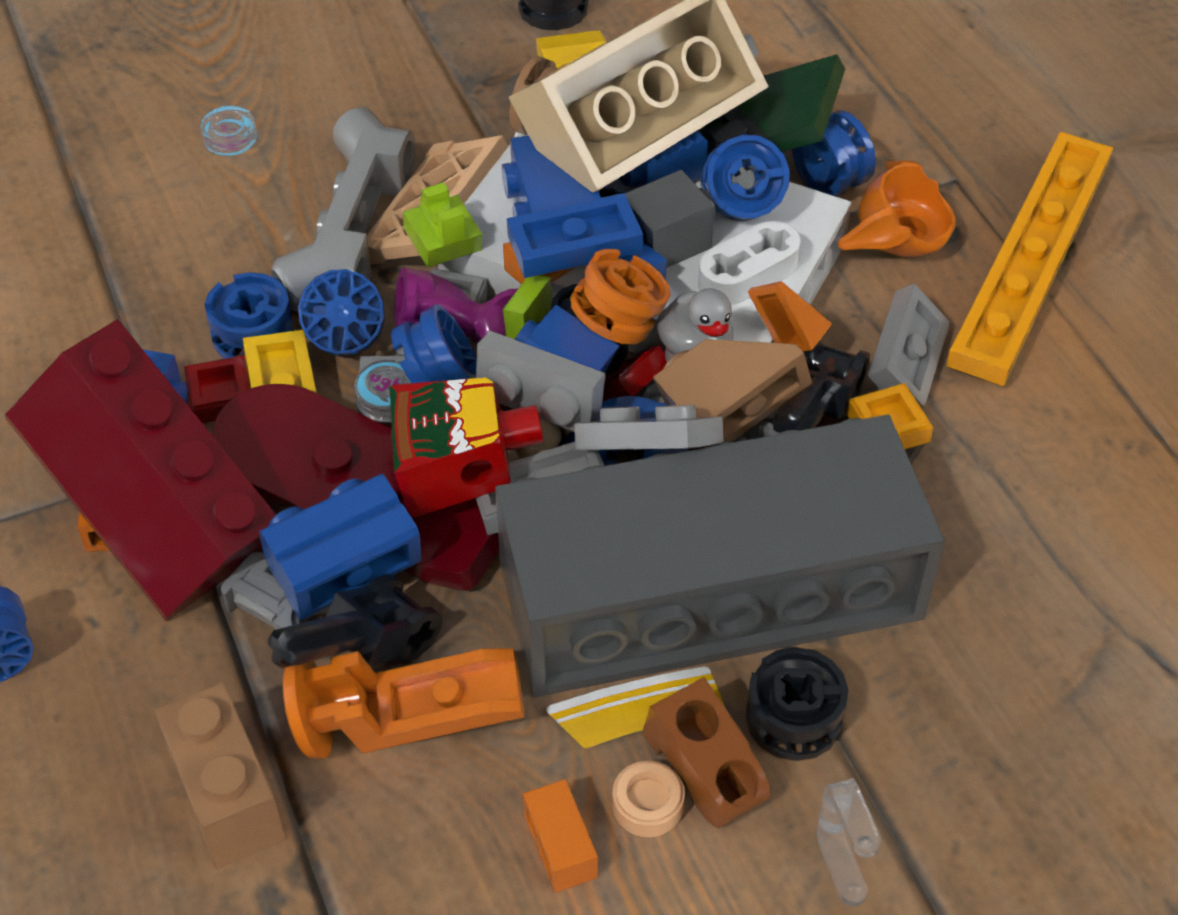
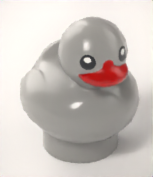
M713 288L702 289L699 292H684L658 316L657 332L660 340L666 346L665 359L667 362L676 354L685 350H691L705 339L733 341V327L730 321L732 306L725 293Z

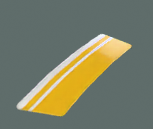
M705 666L656 675L599 689L551 704L547 707L546 711L581 747L588 749L642 731L651 705L705 677L723 705L724 702L711 670Z

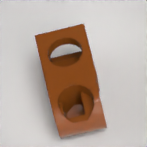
M705 677L650 706L642 730L643 736L657 756L662 753L665 755L686 785L698 810L709 823L720 828L770 799L771 790L764 770L750 750L751 745Z

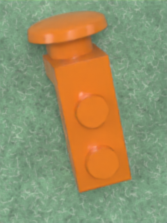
M513 648L478 649L375 673L361 654L356 651L331 657V664L317 667L314 661L285 668L283 675V700L288 724L299 749L310 759H325L329 756L333 743V731L339 729L346 734L362 753H367L525 717L517 653Z

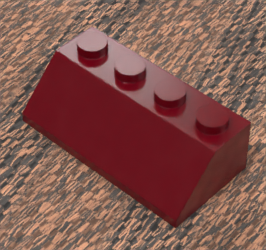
M116 319L62 352L6 412L5 419L165 621L226 580L251 553H263L259 531L268 527L276 514L119 319Z

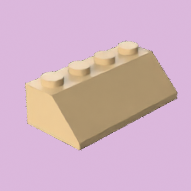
M680 0L508 98L536 150L588 190L595 192L769 86L726 0Z

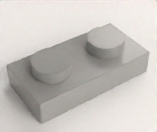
M915 283L895 291L868 377L876 384L879 390L905 383L922 409L927 401L950 321Z
M489 331L477 344L476 378L486 377L494 382L500 404L513 409L537 405L541 419L575 432V423L600 421L605 373L493 331Z
M696 405L655 407L656 418L640 419L639 406L600 408V421L574 424L576 450L681 449L722 444L724 442L722 416L696 417Z

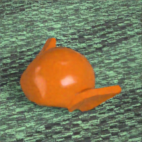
M890 160L885 164L886 170L863 193L857 214L859 225L841 237L837 243V246L842 250L880 249L895 256L915 258L941 249L952 235L957 220L952 208L939 192L938 182L928 178L919 163L911 160Z

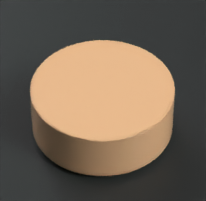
M640 761L627 766L618 774L613 784L612 810L615 819L622 828L636 836L657 837L668 833L679 823L683 814L685 798L683 782L673 769L660 762Z

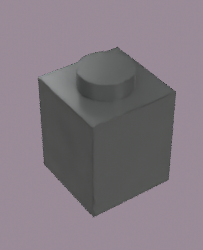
M682 170L625 193L643 233V242L667 259L666 268L712 248L713 221L716 219L715 204L710 194L705 189L698 188Z

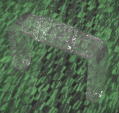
M850 778L825 786L818 816L816 836L841 900L848 906L856 907L865 901L867 886L846 839L845 832L853 851L861 857L874 856L879 850L881 838L856 781Z

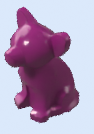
M402 267L397 279L394 296L396 327L407 321L415 324L420 321L421 312L439 304L455 318L466 337H470L475 345H477L489 331L506 336L503 308L518 288L505 290L497 294L492 300L478 304L459 287L438 275L429 273V271Z

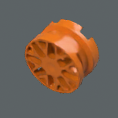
M618 249L597 251L584 271L585 277L581 278L570 297L572 310L584 325L605 339L621 344H638L645 341L656 322L653 317L661 314L671 296L669 284L657 269L636 255L629 262L618 258L621 254ZM607 323L612 325L611 330L607 328Z

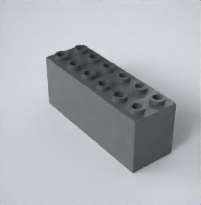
M889 414L866 419L853 418L839 424L800 431L787 430L773 436L740 442H723L712 447L680 453L656 454L647 459L609 466H590L581 471L543 478H524L515 483L495 486L500 566L533 698L925 620L945 541Z

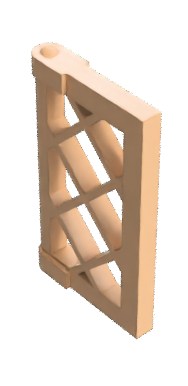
M503 135L459 143L448 141L433 144L426 153L423 162L366 235L370 265L381 264L389 259L420 256L404 229L403 211L420 206L421 196L419 195H421L422 189L439 184L443 180H445L444 183L449 189V197L458 194L463 204H465L509 146Z

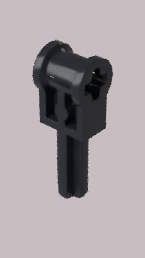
M821 339L813 350L803 351L812 384L786 402L773 422V430L781 433L787 430L800 431L816 428L824 414L842 419L847 411L848 399L858 397L867 373L870 353L860 350L855 355L823 345Z
M383 574L375 578L367 586L336 593L326 617L273 630L267 643L273 650L271 660L281 668L300 665L346 651L351 653L358 651L369 666L394 659H399L401 662H410L421 656L433 644L440 633L443 622L442 616L432 607L422 608L403 592V583L394 575Z

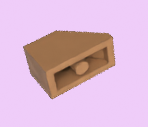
M705 339L691 350H685L676 354L666 363L663 370L653 377L666 405H696V417L722 416L724 442H733L812 384L804 352L796 344ZM714 445L701 446L700 448L712 447Z

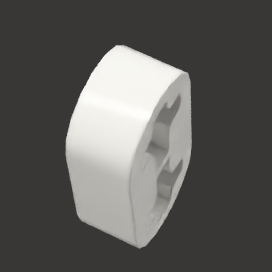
M765 221L712 247L702 255L699 261V291L706 288L720 290L728 297L731 305H735L750 298L748 294L750 288L779 282L789 277L796 271L799 264L801 247L799 233L787 223Z

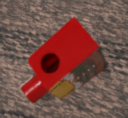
M486 377L389 386L394 473L411 518L496 492L495 486L511 483L508 450L545 443L538 406L531 405L501 411L494 382Z

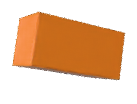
M566 779L522 793L524 817L554 893L598 878V855Z

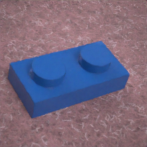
M625 193L507 218L508 238L524 278L589 264L595 252L603 249H618L621 253L619 257L643 252V233Z

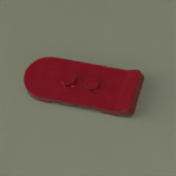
M290 384L257 386L232 398L221 409L215 420L212 436L267 504L275 503L285 509L301 507L305 510L328 499L332 491L345 481L362 479L365 482L377 475L384 474L397 494L400 504H403L406 508L394 473L392 428L311 390ZM476 498L425 515L413 517L412 519L420 533L422 561L403 571L433 585L460 591L474 588L480 582L499 552L498 533L487 535Z

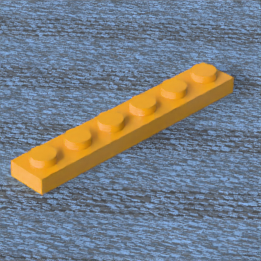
M1060 131L949 351L946 367L1004 387L1109 165L1113 147Z

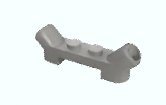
M357 107L347 111L339 117L333 127L334 144L337 151L347 161L348 166L345 171L337 173L334 182L333 200L329 210L323 209L320 212L315 242L277 258L273 262L271 277L279 280L286 288L290 310L299 313L298 305L303 290L315 277L329 270L348 269L362 274L370 280L372 273L366 230L381 194L397 196L411 177L415 158L414 133L411 130L385 127L368 108Z

